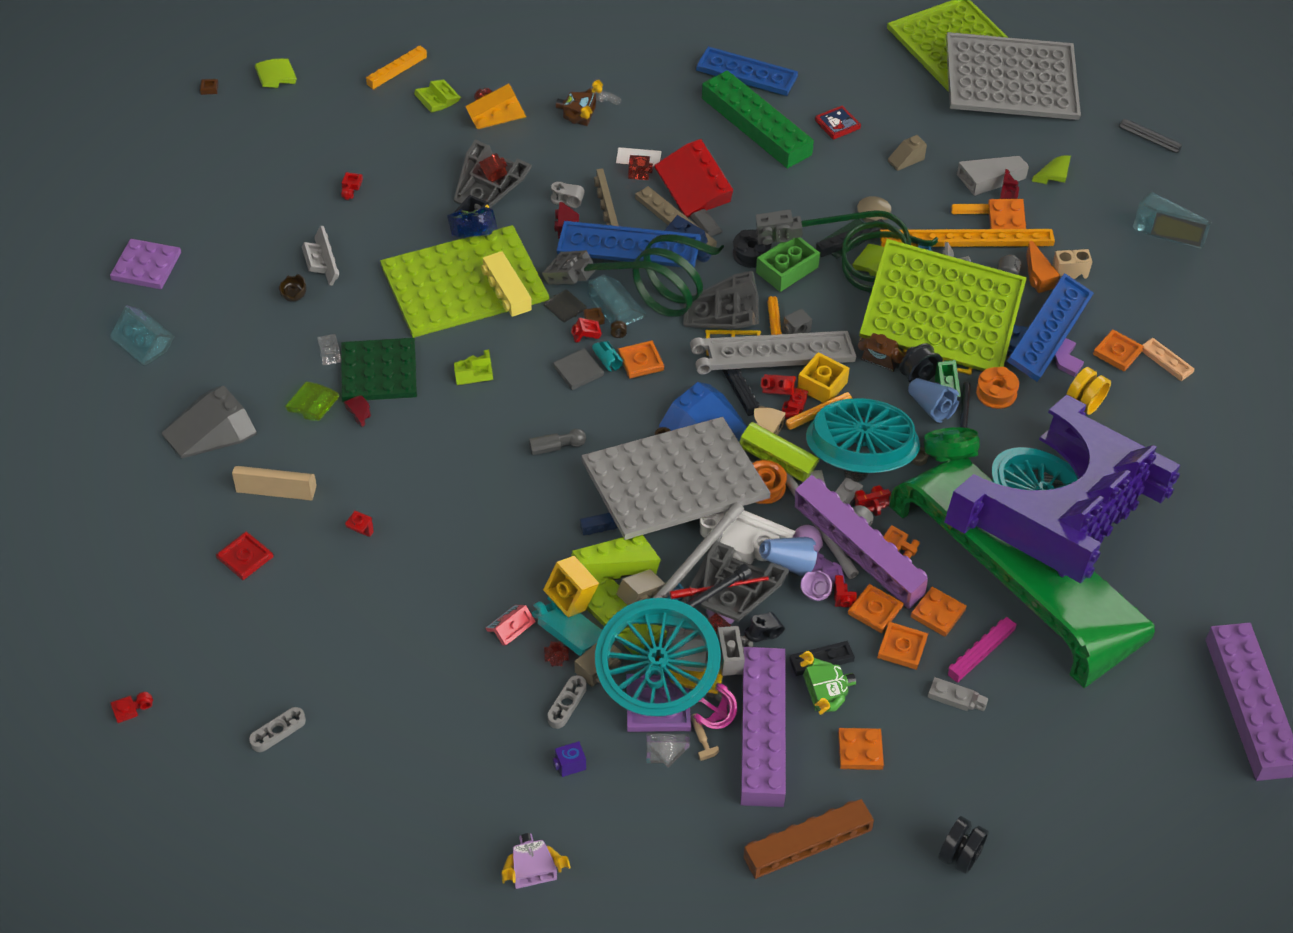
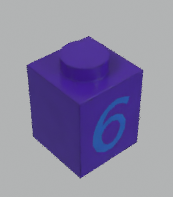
M579 741L555 748V757L552 758L555 770H559L562 777L586 770V757Z

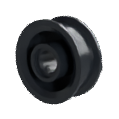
M742 230L733 240V258L741 266L756 268L757 258L769 251L772 243L758 245L756 230Z
M924 343L916 347H910L906 351L899 369L903 375L908 376L909 382L916 378L928 381L936 374L937 362H943L940 354L934 353L932 345Z

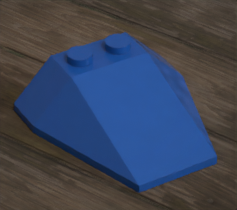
M701 382L694 384L673 401L659 424V428L666 427L672 431L723 417L739 442L748 426L723 393L710 384Z

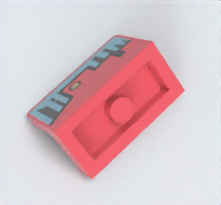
M514 605L488 625L486 630L487 632H494L501 644L507 645L536 621L526 605Z

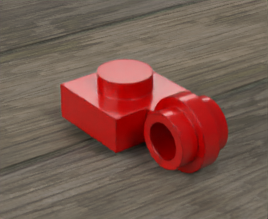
M345 173L342 180V198L345 200L353 199L354 190H359L363 181V175Z
M141 692L137 695V699L134 702L131 695L111 702L117 723L137 717L136 709H149L153 703L152 695L148 692Z

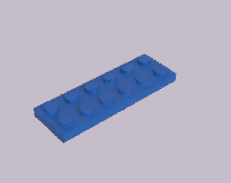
M709 46L696 66V71L714 76L728 70L746 85L785 96L788 95L798 77V71Z

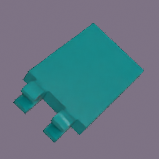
M550 597L547 599L551 603L546 606L541 601L533 605L537 610L531 614L534 618L538 619L537 624L579 656L597 643L602 629L579 613L568 618Z

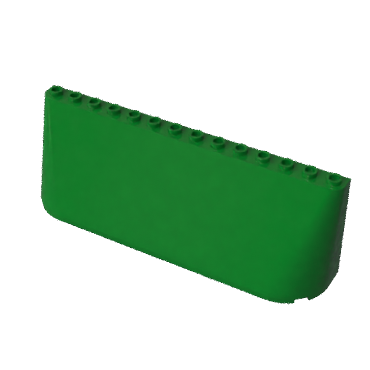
M968 457L946 461L899 484L893 489L889 507L902 519L908 515L911 502L921 507L1068 644L1073 654V665L1069 675L1083 688L1090 685L1153 638L1155 633L1153 622L1141 614L1135 606L1131 605L1121 593L1113 589L1095 571L1090 578H1086L1080 584L1066 575L1064 577L1059 576L1057 570L977 526L964 534L944 523L953 491L973 474L992 481Z

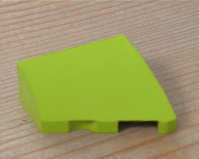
M1064 155L1054 158L1033 176L1032 181L1047 184L1049 179L1065 183L1071 156Z
M489 349L484 350V355L480 357L472 355L465 360L454 363L457 385L494 380Z

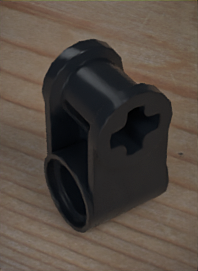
M768 612L766 614L754 615L751 619V625L746 628L744 635L752 642L775 639L784 632L785 627L773 612Z

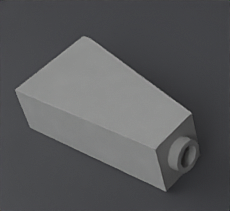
M1020 156L961 161L958 165L957 176L971 193L976 196L1002 187L1005 169L1010 171L1014 180L1026 179L1029 166Z

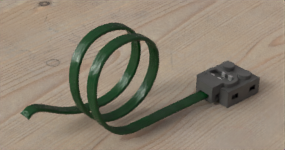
M791 209L756 214L758 245L787 242L793 240V238L803 237L802 227L870 217H883L895 222L904 234L889 223L872 221L854 227L844 238L842 244L843 273L854 287L866 292H872L873 286L859 283L851 277L848 271L855 277L868 282H875L876 276L860 273L850 265L846 254L854 244L865 239L886 237L900 239L902 243L911 245L912 242L921 246L931 247L938 242V238L923 240L911 236L905 224L897 216L880 210L801 221L800 216L792 217ZM868 228H884L889 230L864 233L856 236L847 244L849 239L861 230Z
M673 234L659 235L650 241L645 250L633 262L592 263L593 261L587 250L560 252L542 274L548 285H560L587 281L595 270L633 269L635 286L645 303L661 315L678 317L684 315L690 309L692 302L697 300L702 294V279L696 269L682 256L667 249L651 248V246L657 242H676L711 255H718L724 248V245L716 248L686 236ZM650 255L665 257L681 266L694 281L697 294L692 296L684 281L673 271L663 265L651 262ZM639 268L646 270L651 283L661 295L670 301L686 304V308L673 310L657 303L647 292L641 280ZM655 272L660 273L674 283L683 296L668 290L658 279Z

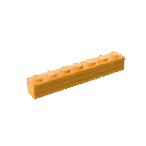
M417 46L415 49L367 76L366 84L370 88L375 89L423 59H426V49L422 46Z

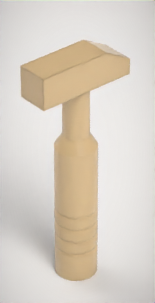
M694 714L691 715L693 727L705 749L698 752L700 761L715 757L719 752L718 746L709 748L708 738L703 726L695 721L693 718Z

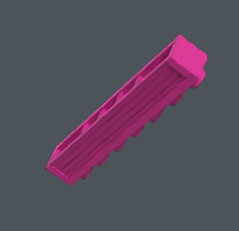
M1008 617L1003 620L1001 619L996 627L993 626L988 634H984L979 642L976 641L971 649L966 650L965 655L960 656L955 664L952 663L949 666L948 676L958 683L1015 631L1016 623Z

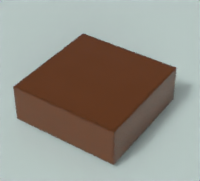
M201 79V95L217 94L218 79Z
M601 307L583 310L585 319L598 321L599 325L605 324Z

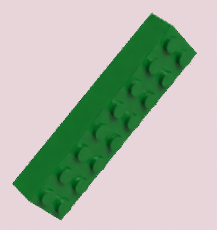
M728 70L702 83V99L787 169L812 155L814 140Z

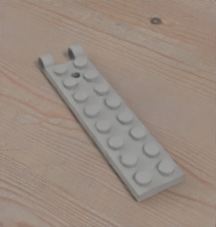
M848 331L694 338L690 342L691 350L694 354H702L705 350H708L710 358L703 357L695 363L699 374H707L711 370L807 365L818 352L839 363L855 362L856 354Z

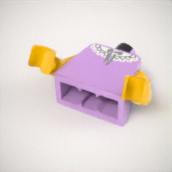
M522 834L519 837L520 845H515L513 853L507 857L502 870V883L505 884V881L512 880L515 883V888L518 889L557 880V869L560 873L564 867L571 868L567 856H561L551 846H546L543 840L533 841L532 834Z

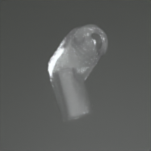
M602 91L596 96V100L601 103L604 102V99L615 105H619L621 102V98L610 92Z

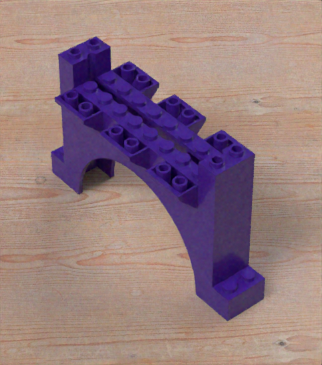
M1065 395L1049 409L1048 413L1053 415L1049 430L1039 440L1052 447L1068 461L1078 480L1056 489L1023 490L996 484L973 474L953 491L944 523L964 534L977 526L1057 570L1059 576L1064 577L1066 575L1081 584L1094 573L1095 568L1093 564L1101 554L1099 548L1104 537H1108L1113 530L1112 522L1118 524L1122 519L1126 520L1130 511L1136 510L1139 504L1137 499L1141 494L1160 504L1166 498L1169 499L1174 491V488H1172L1173 483L1175 484L1180 476V473H1178L1180 464L1156 453V446L1145 447L1086 417L1084 412L1086 404L1069 395Z

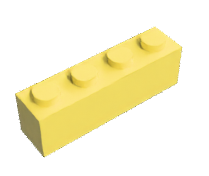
M503 251L483 257L482 272L484 276L487 275L490 286L495 288L497 298L502 300L505 311H509L512 317L531 311V297Z

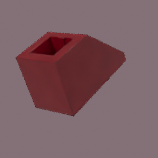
M559 202V209H555V219H558V221H555L554 230L558 232V239H560L564 221L579 222V214L563 202Z

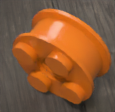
M1006 367L988 368L978 378L977 397L981 403L990 408H1007L1017 398L1019 380Z
M770 460L753 462L752 464L771 493L769 499L755 503L770 504L780 500L786 491L787 474L784 468Z

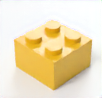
M818 352L799 373L797 388L807 390L809 396L824 403L835 398L848 383L850 368Z
M575 556L556 562L543 590L569 618L586 610L599 582Z

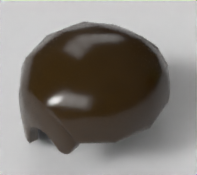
M296 274V276L288 275L279 286L280 295L287 301L300 300L304 297L307 290L305 279L300 274Z

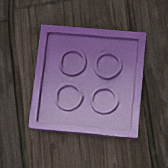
M130 239L110 274L111 280L162 289L181 254V249L174 246Z
M664 673L671 701L683 697L684 695L669 680L668 675ZM626 674V680L634 674ZM645 674L626 687V692L629 696H634L644 680ZM654 674L651 676L650 680L652 682H657L660 680L661 677L659 675L655 676ZM646 684L637 700L650 703L652 688ZM664 685L656 689L654 703L668 702ZM683 687L689 693V688ZM690 708L667 716H646L627 710V732L691 731Z

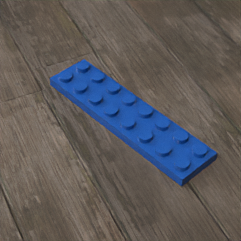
M564 221L556 251L559 254L560 252L587 250L590 258L633 262L656 236L673 234L686 236L701 241L700 234ZM657 242L651 246V248H663L675 252L695 267L698 249L676 242ZM650 255L651 262L664 266L681 267L665 257Z
M1064 273L1007 362L1038 382L1094 293Z

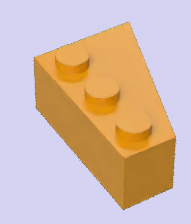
M509 83L465 106L477 129L526 117Z

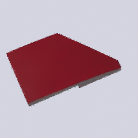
M1005 169L1000 199H1018L1019 183L1017 180H1014L1008 169Z
M361 395L345 401V407L354 415L355 421L361 427L365 426V419L371 416L370 405L367 400Z

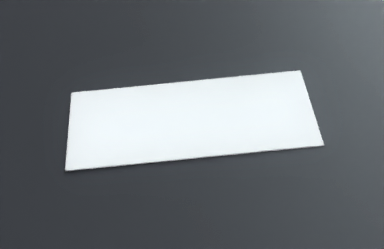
M618 148L616 163L654 166L660 162L662 151Z

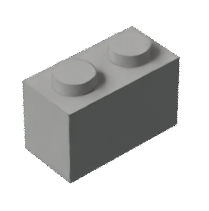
M739 626L718 627L717 637L721 650L720 666L722 676L743 674L745 658Z

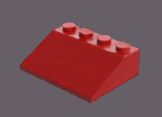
M702 139L684 145L654 165L678 207L687 218L697 211L703 209L707 211L731 202L733 188Z

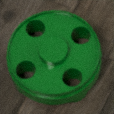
M963 427L942 428L933 430L924 436V451L930 457L935 458L936 461L946 462L978 456L980 439L978 432L974 429Z

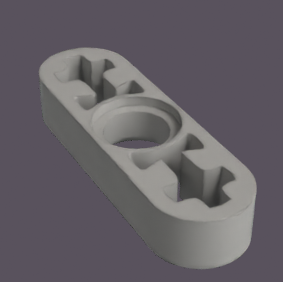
M572 676L550 708L548 724L552 728L559 729L564 727L584 696L586 680L582 676ZM578 684H580L581 687L578 686V687L575 689V694H574V693H573V690H574L573 685H574V686H577ZM565 698H569L573 701V703L571 705L566 706L563 705L561 701ZM561 710V719L554 720V717H557Z
M293 707L253 732L249 738L251 748L256 752H263L300 729L306 722L304 711L301 708ZM293 716H295L296 718L299 717V720L292 719V717H293ZM276 726L284 728L280 733H273L272 729ZM257 739H260L261 741L263 740L264 742H263V743H260V742H256V740H257Z

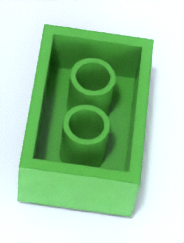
M801 237L793 238V240L781 242L757 258L756 273L781 292L818 268L820 252Z

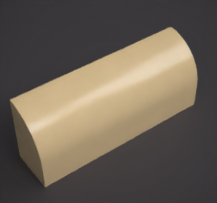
M235 466L232 472L236 492L313 500L317 486L315 475L309 473Z

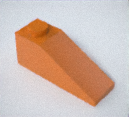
M1029 241L1026 256L1031 286L1038 293L1054 289L1059 281L1060 274L1035 243Z

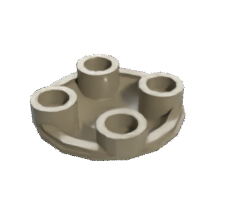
M876 196L863 198L857 205L858 212L880 210L891 213V205L888 201ZM883 217L863 218L865 222H872L880 219L888 220L887 218Z

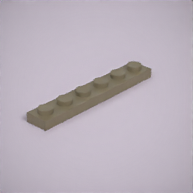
M596 169L594 185L598 187V198H601L600 207L601 210H604V222H607L606 225L619 226L604 170Z
M649 186L635 193V199L667 225L677 215L696 225ZM705 232L708 240L706 244L716 247L717 241Z

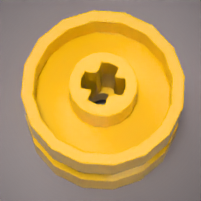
M1085 367L1075 377L1066 395L1086 404L1084 412L1090 415L1101 405L1107 396L1111 380L1102 375L1097 377L1096 371L1090 367Z

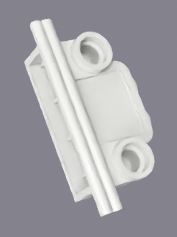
M744 510L723 532L720 542L734 547L733 558L752 564L755 558L760 561H767L759 553V547L764 540L793 538L796 531ZM727 511L700 518V534L706 538Z

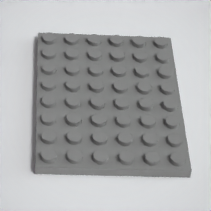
M947 32L946 48L950 109L1080 119L1081 112L1074 43Z
M723 417L582 455V463L624 540L727 511L735 502L744 506L769 499L771 494Z

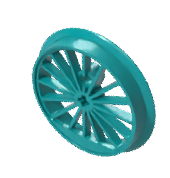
M852 398L832 402L824 406L816 414L814 421L809 425L806 432L807 444L816 456L833 466L855 472L878 473L901 468L910 463L917 456L920 449V440L915 432V426L911 418L893 405L872 399ZM861 416L866 417L865 422H863ZM844 442L840 447L837 446L838 443ZM854 443L858 445L856 452L847 450ZM873 444L877 446L881 451H883V453H876ZM861 446H867L870 453H860Z
M1017 447L1007 449L1001 452L992 464L993 478L991 482L1011 488L1050 490L1056 489L1052 485L1056 479L1065 484L1057 488L1067 486L1078 480L1076 473L1069 463L1055 455L1033 448ZM1038 469V480L1033 470ZM1044 472L1053 476L1050 483L1044 481Z
M669 598L644 599L621 609L603 628L595 650L597 675L607 694L625 709L646 716L672 715L695 705L713 686L721 662L719 640L714 628L706 617L692 606ZM632 624H647L653 648L648 645ZM650 624L662 625L659 647H656ZM665 626L676 627L666 645L662 648ZM626 627H629L648 652L618 635ZM681 628L694 631L669 649ZM698 635L702 637L705 646L674 653ZM614 641H618L644 656L610 651ZM705 651L708 652V663L675 660ZM657 656H661L659 661H655V659H657ZM609 658L643 661L612 670L609 669ZM673 665L703 668L706 670L702 679L699 680ZM643 668L619 686L612 678V675ZM669 669L696 683L697 686L687 693ZM664 671L684 695L683 697L671 701ZM645 674L644 680L633 697L622 691ZM654 674L661 677L657 682H652L650 678ZM646 684L652 688L650 703L637 700ZM664 685L668 702L654 703L656 689Z

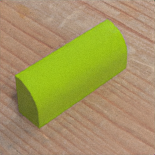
M754 422L749 424L739 442L745 451L762 460H770L780 464L787 474L802 482L809 478L820 460L819 457Z

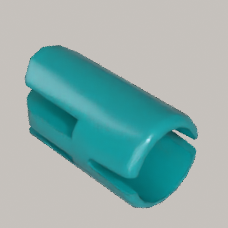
M608 340L592 345V350L608 371L612 372L611 368L616 371L622 366V358Z

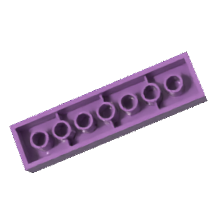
M811 475L795 489V507L896 599L903 602V605L908 610L925 595L928 581L926 573L920 568L917 569L909 557L900 554L897 547L891 542L888 543L877 529H872L864 517H859L854 513L853 508L847 503L844 504L836 492L826 488L825 483L821 479H816Z
M1251 623L1211 626L1205 641L1256 781L1293 777V733Z
M744 647L741 805L784 807L786 795L785 649Z

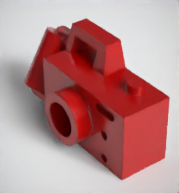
M794 388V394L790 395L789 401L784 402L781 410L785 412V419L803 412L808 398L807 390Z

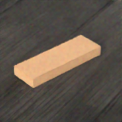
M1154 338L1143 344L1144 349L1142 352L1180 381H1183L1194 372L1195 368Z

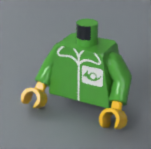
M809 651L800 654L799 657L804 659L800 665L802 667L809 666L806 668L803 677L815 711L820 710V715L824 712L837 711L845 702V697L849 692L848 687L856 685L855 675L853 673L843 675L839 665H833L832 663L814 658Z

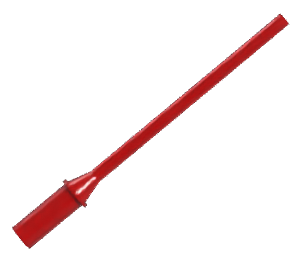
M769 577L737 581L728 587L769 580ZM713 586L703 588L689 587L669 591L670 599L692 597V595L704 592Z

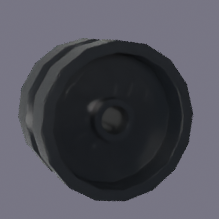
M960 816L947 835L938 859L949 865L957 858L956 869L967 874L979 858L989 831L981 826H977L970 833L971 821Z

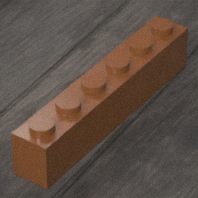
M862 799L849 801L838 809H829L821 816L810 817L805 822L799 825L793 824L782 832L771 833L765 839L751 841L744 847L743 858L754 878L757 879L872 831L874 819Z

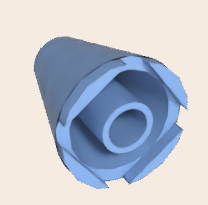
M920 378L912 380L908 386L909 394L936 422L942 423L943 421L941 420L944 418L949 419L959 405L957 400L959 393L954 388Z
M809 537L766 539L759 547V553L763 559L788 568L790 572L798 576H804L807 572H811L817 559V551H814L813 546L816 545V542L813 538Z

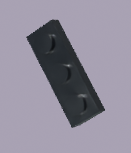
M848 640L808 650L814 658L832 663L833 665L854 662L855 659ZM804 652L792 654L789 657L796 676L803 675L806 668L809 667H802L800 665L804 659L799 657V655Z

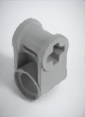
M554 182L551 185V190L553 191L551 195L552 203L559 205V202H563L573 208L581 205L584 195V189L581 186L563 182Z

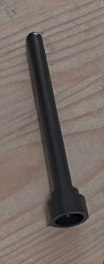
M742 563L736 567L734 574L686 604L694 608L736 581H746L752 577L750 568L745 563Z

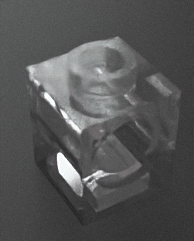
M331 334L317 337L323 365L341 362L336 335Z

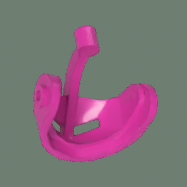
M717 683L715 689L722 694L719 706L716 708L705 700L704 697L699 701L713 710L714 713L706 719L698 713L693 716L697 723L711 729H721L733 722L737 712V702L734 695L725 685Z

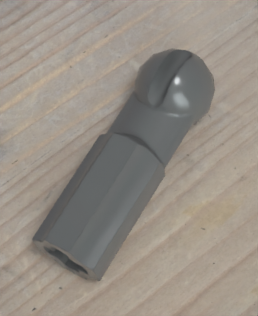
M573 429L569 434L558 435L555 433L529 439L531 454L537 455L561 450L562 446L567 445L580 447L586 441V434L581 429Z

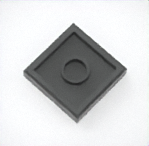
M585 348L553 362L555 370L572 390L604 376V371Z

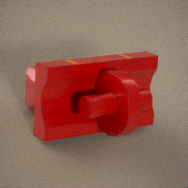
M764 374L761 380L762 393L793 395L796 377Z
M880 485L874 486L870 494H866L863 490L856 491L854 495L855 506H865L875 516H880L881 509L889 506L891 492L889 489L884 490Z

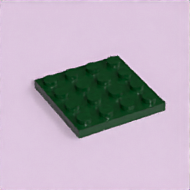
M415 338L341 342L342 402L361 395L366 400L417 397Z

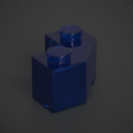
M482 207L472 212L461 209L447 215L451 234L460 239L473 236H488L492 234V231L498 229L494 211L487 207Z

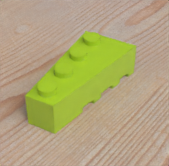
M643 535L626 540L623 537L573 550L571 557L575 556L596 580H603V577L619 579L621 576H632L649 569L657 574L661 560Z

